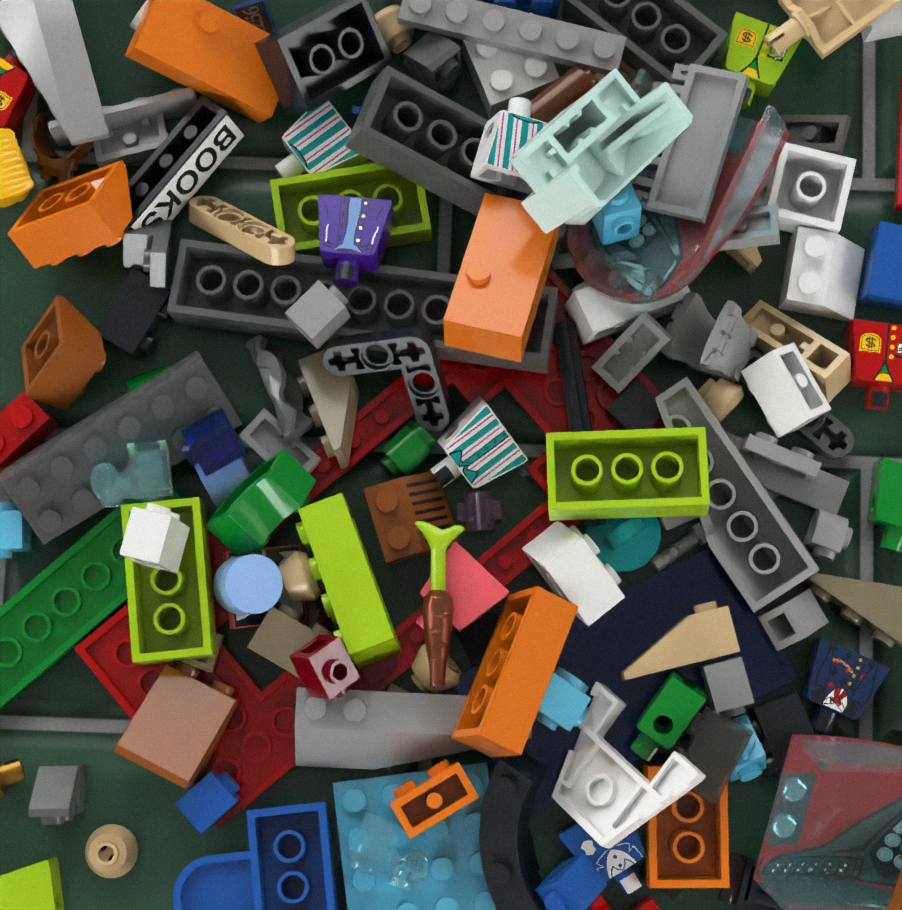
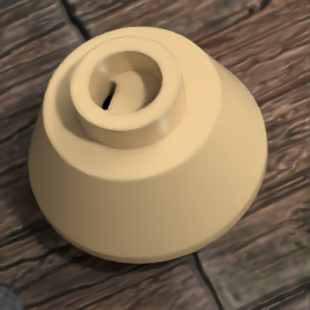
M398 4L390 5L374 15L389 52L393 51L394 53H399L409 47L412 43L411 37L414 34L413 27L398 24L397 18L401 7Z
M710 377L698 390L719 422L744 397L741 385L722 377L717 382Z
M295 551L279 565L283 579L282 597L289 595L292 601H316L322 593L320 584L312 574L307 553Z
M423 644L420 647L411 666L414 672L411 678L424 693L432 691L438 694L460 683L461 671L448 654L445 687H430V669L426 645Z
M118 824L104 825L96 829L88 838L85 846V858L91 870L97 875L104 878L121 877L128 873L135 865L138 858V843L133 833L126 827Z

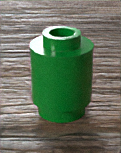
M415 421L410 427L405 425L380 449L384 455L380 462L395 477L400 472L404 476H408L432 453L431 448L436 444V441Z

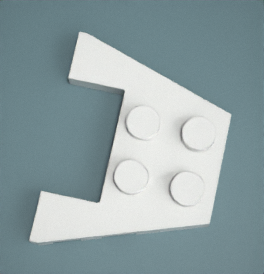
M596 681L590 692V695L594 697L589 711L583 722L578 726L581 731L574 750L569 749L551 797L600 846L610 849L701 783L706 775L685 756L673 751L650 782L603 738L627 704L607 686Z

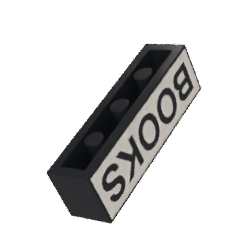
M202 95L130 179L128 185L133 218L126 227L128 231L164 220L173 221L188 204L189 200L193 198L246 134L228 112Z

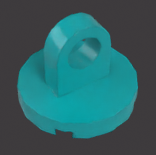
M657 517L607 519L603 525L585 527V534L594 541L600 550V553L596 556L604 565L606 563L609 564L616 572H632L645 566L656 555L661 542V526Z

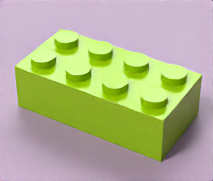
M377 163L270 180L277 229L295 239L296 254L321 257L319 245V194L392 200L395 221L386 248L432 240L425 188Z
M706 427L546 433L549 521L707 515L710 507Z
M339 493L299 508L298 512L302 521L295 523L302 544L306 546L309 554H314V557L309 558L308 562L315 580L318 581L321 589L325 588L327 593L320 596L328 617H331L333 624H338L340 628L333 631L334 636L340 637L348 655L358 668L402 653L354 516L343 494Z
M200 497L121 505L123 539L132 506L146 509L147 503L170 508L171 512L180 515L179 521L190 527L178 573L140 565L125 557L132 663L147 665L218 657L208 529L205 527L207 524L206 503Z

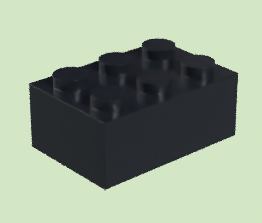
M332 0L254 43L285 113L309 112L393 63L368 0Z

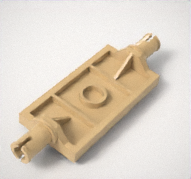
M778 0L779 5L790 19L771 33L766 34L763 40L768 49L774 48L771 50V53L777 57L781 52L803 37L807 39L821 59H824L902 3V0Z

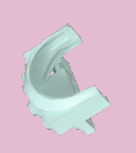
M616 68L613 69L586 94L560 112L513 154L514 158L510 161L511 164L533 189V192L520 204L545 234L563 223L585 225L692 123V113L666 81L640 99Z

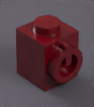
M319 634L289 656L297 675L301 678L310 697L328 699L330 701L336 700L344 696L350 690L349 685L360 678L339 636Z

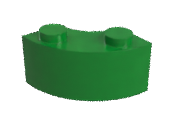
M284 449L265 461L244 479L222 502L205 527L236 556H241L252 550L257 552L269 542L271 538L270 533L291 513H298L299 508L307 506L311 499L309 493L316 480Z

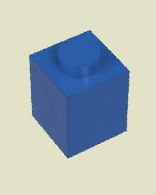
M213 770L177 801L175 805L199 833L202 834L242 799L236 793L240 787L226 771L220 774L217 770Z
M584 852L561 861L535 891L544 902L547 910H586L608 884Z

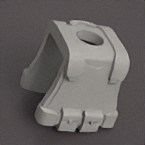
M688 292L682 300V305L677 304L671 316L673 322H668L666 331L673 338L661 349V352L671 360L676 359L686 363L696 372L738 382L742 375L741 371L749 360L750 348L754 347L759 334L752 331L741 315L742 309L735 302L728 300L717 320H715L708 312L702 297L697 293Z

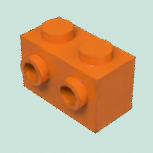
M445 759L427 770L428 779L418 785L412 779L392 791L395 798L389 801V804L409 839L479 798L459 762L456 761L450 765L448 760Z

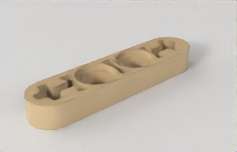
M197 196L189 200V221L197 227L266 264L283 266L294 262L295 239L292 236L214 196Z

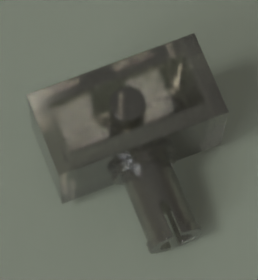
M705 706L703 712H697L687 726L686 732L690 734V737L684 749L678 746L675 751L685 756L706 775L705 779L690 791L717 804L753 731L724 714Z

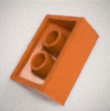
M120 160L38 192L7 233L34 269L47 264L56 266L70 256L77 254L79 257L90 253L94 248L102 245L111 247L123 239L125 236L124 230L133 218L126 165Z

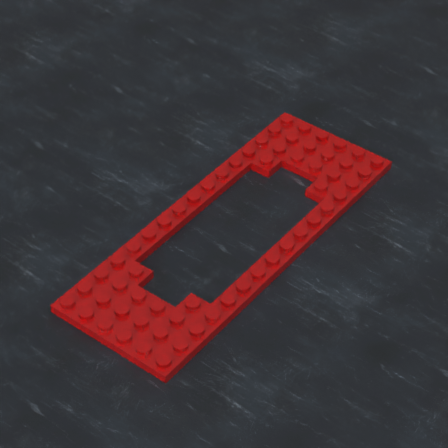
M550 268L544 286L558 288L559 301L555 324L561 321H571L564 305L572 295V292ZM554 334L548 374L439 359L447 388L453 385L469 405L479 396L488 404L505 389L545 436L546 433L570 432ZM577 334L592 430H625L606 413L610 406L636 379L656 397L660 395V392L640 372L622 392L617 393L591 368L615 341L611 336H607L582 345ZM419 373L415 375V379L420 385L431 386L435 383L433 377L429 374ZM403 375L356 413L348 467L341 469L336 456L328 459L322 442L312 450L322 461L310 473L316 480V483L309 493L311 499L307 505L415 416ZM662 416L650 429L666 428ZM544 452L525 470L548 496L547 455ZM548 500L476 560L504 587L532 564L522 548L556 522L549 521ZM291 513L270 533L271 536L298 513ZM583 520L558 521L570 528L572 525L576 527ZM212 533L209 535L213 585L216 571L223 564L222 552L231 550ZM213 590L217 631L229 621L228 611L217 601ZM128 604L74 648L131 719L135 716L165 665L170 664L176 667L178 665L175 662L147 665L132 663ZM423 606L395 629L402 653L362 668H358L354 663L360 678L349 685L351 690L383 691L412 666L420 647L425 644L424 630L416 623L417 619L423 614ZM223 643L220 646L213 673L198 669L201 672L197 677L209 684H212L213 680L217 679L235 689L232 696L240 699L199 780L200 782L213 770H217L220 774L226 771L240 787L236 793L242 799L216 822L219 828L225 826L296 765L294 728L297 687H305L299 677L286 670L262 691Z

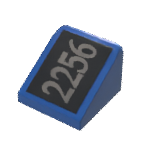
M250 0L231 7L232 14L269 34L276 32L267 0Z

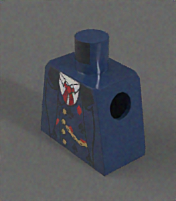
M822 637L813 638L800 691V699L816 706L810 720L813 730L830 736L838 716L849 721H857L888 674L890 667Z

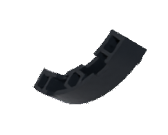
M524 751L521 755L500 758L490 777L480 814V856L486 883L497 910H547L544 902L535 891L542 880L538 873L540 867L535 854L533 837L530 836L529 825L530 813L533 811L536 793L548 768Z

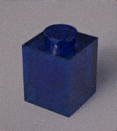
M222 408L181 430L187 444L181 446L183 453L190 465L194 467L199 464L206 476L248 454Z

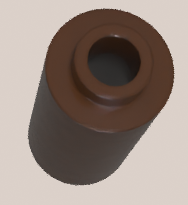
M574 66L531 100L530 118L549 123L560 112L598 83L596 77L589 69H580Z

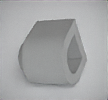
M818 508L810 520L803 544L807 549L813 550L812 556L824 561L834 562L836 554L848 547L852 538L853 528L848 527L849 520L847 518Z

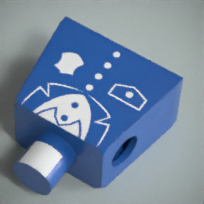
M575 820L556 832L574 856L585 852L605 881L613 877L624 896L634 892L644 884L633 864L646 856L637 830L630 833L610 849L600 846Z

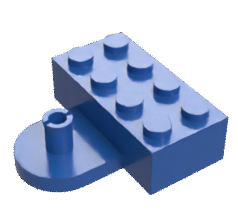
M316 802L246 810L249 851L200 857L189 863L182 870L173 889L174 910H338L329 803Z

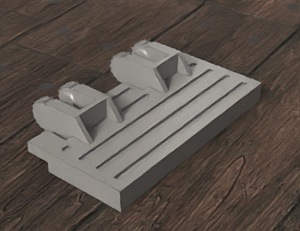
M675 63L671 79L672 81L684 83V86L668 84L692 113V123L660 153L662 154L661 157H655L645 167V169L656 171L654 179L636 175L630 182L643 210L705 224L748 87L749 77L747 74L690 63V66ZM653 82L651 91L660 86L663 82Z

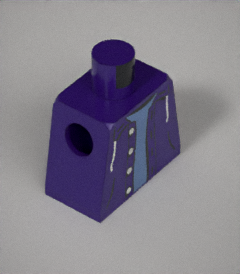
M319 194V245L323 264L327 268L336 269L334 279L336 285L344 288H354L358 284L359 271L375 272L380 267L395 221L392 200Z

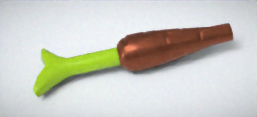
M417 521L415 525L424 534L431 550L430 591L424 596L422 608L425 645L430 669V687L442 688L445 687L446 665L454 612L453 598L446 591V550L450 543L465 528L461 525H455L442 530L430 523Z

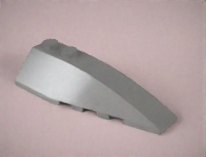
M0 0L1 32L6 40H9L22 66H25L32 77L34 85L45 98L50 111L71 145L74 146L110 138L73 1Z
M685 377L657 396L655 400L666 428L706 427L710 507L707 515L699 516L710 549L752 611H758L820 570L819 566L689 378Z
M297 687L294 727L296 766L375 770L475 750L451 738L468 695L350 689L344 696L330 701L328 699L310 697L306 687ZM532 729L530 731L528 739L532 738Z

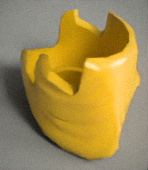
M0 128V207L5 208L16 202H22L35 184L31 178V170L18 145L15 132L11 129Z

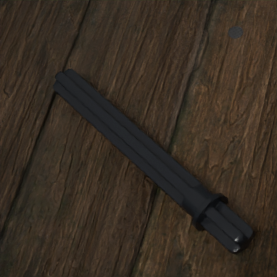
M561 321L555 324L554 336L570 432L593 431L576 324L574 321ZM607 519L584 520V524L588 527L600 526L605 524Z

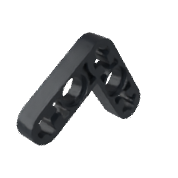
M407 327L339 336L333 338L328 343L322 359L325 368L330 373L337 376H348L401 369L419 425L429 431H439L448 425L452 413V402L434 339L427 330L420 327ZM409 342H414L416 347H422L421 351L417 352L413 346H408ZM380 345L387 350L388 356L376 358L370 354L368 347ZM340 352L342 357H348L347 361H343L341 356H334L335 353ZM419 373L429 374L433 377L435 383L431 386L420 385L416 381L415 375ZM430 398H433L434 410L440 413V416H435L433 411H428Z

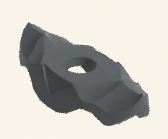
M256 335L246 343L245 347L250 351L251 362L257 365L267 392L275 405L277 426L283 434V442L302 436L310 430L314 422L311 417L304 414L306 408L305 399L299 384L284 368L285 352L283 348L266 343V337Z

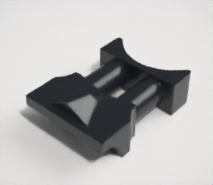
M730 852V888H721L719 900L739 907L757 905L769 910H785L783 892L791 879H753L757 865L756 861L749 856ZM764 866L762 871H769L770 868ZM787 867L785 872H789L792 868ZM758 881L775 885L774 892L770 893L757 889Z

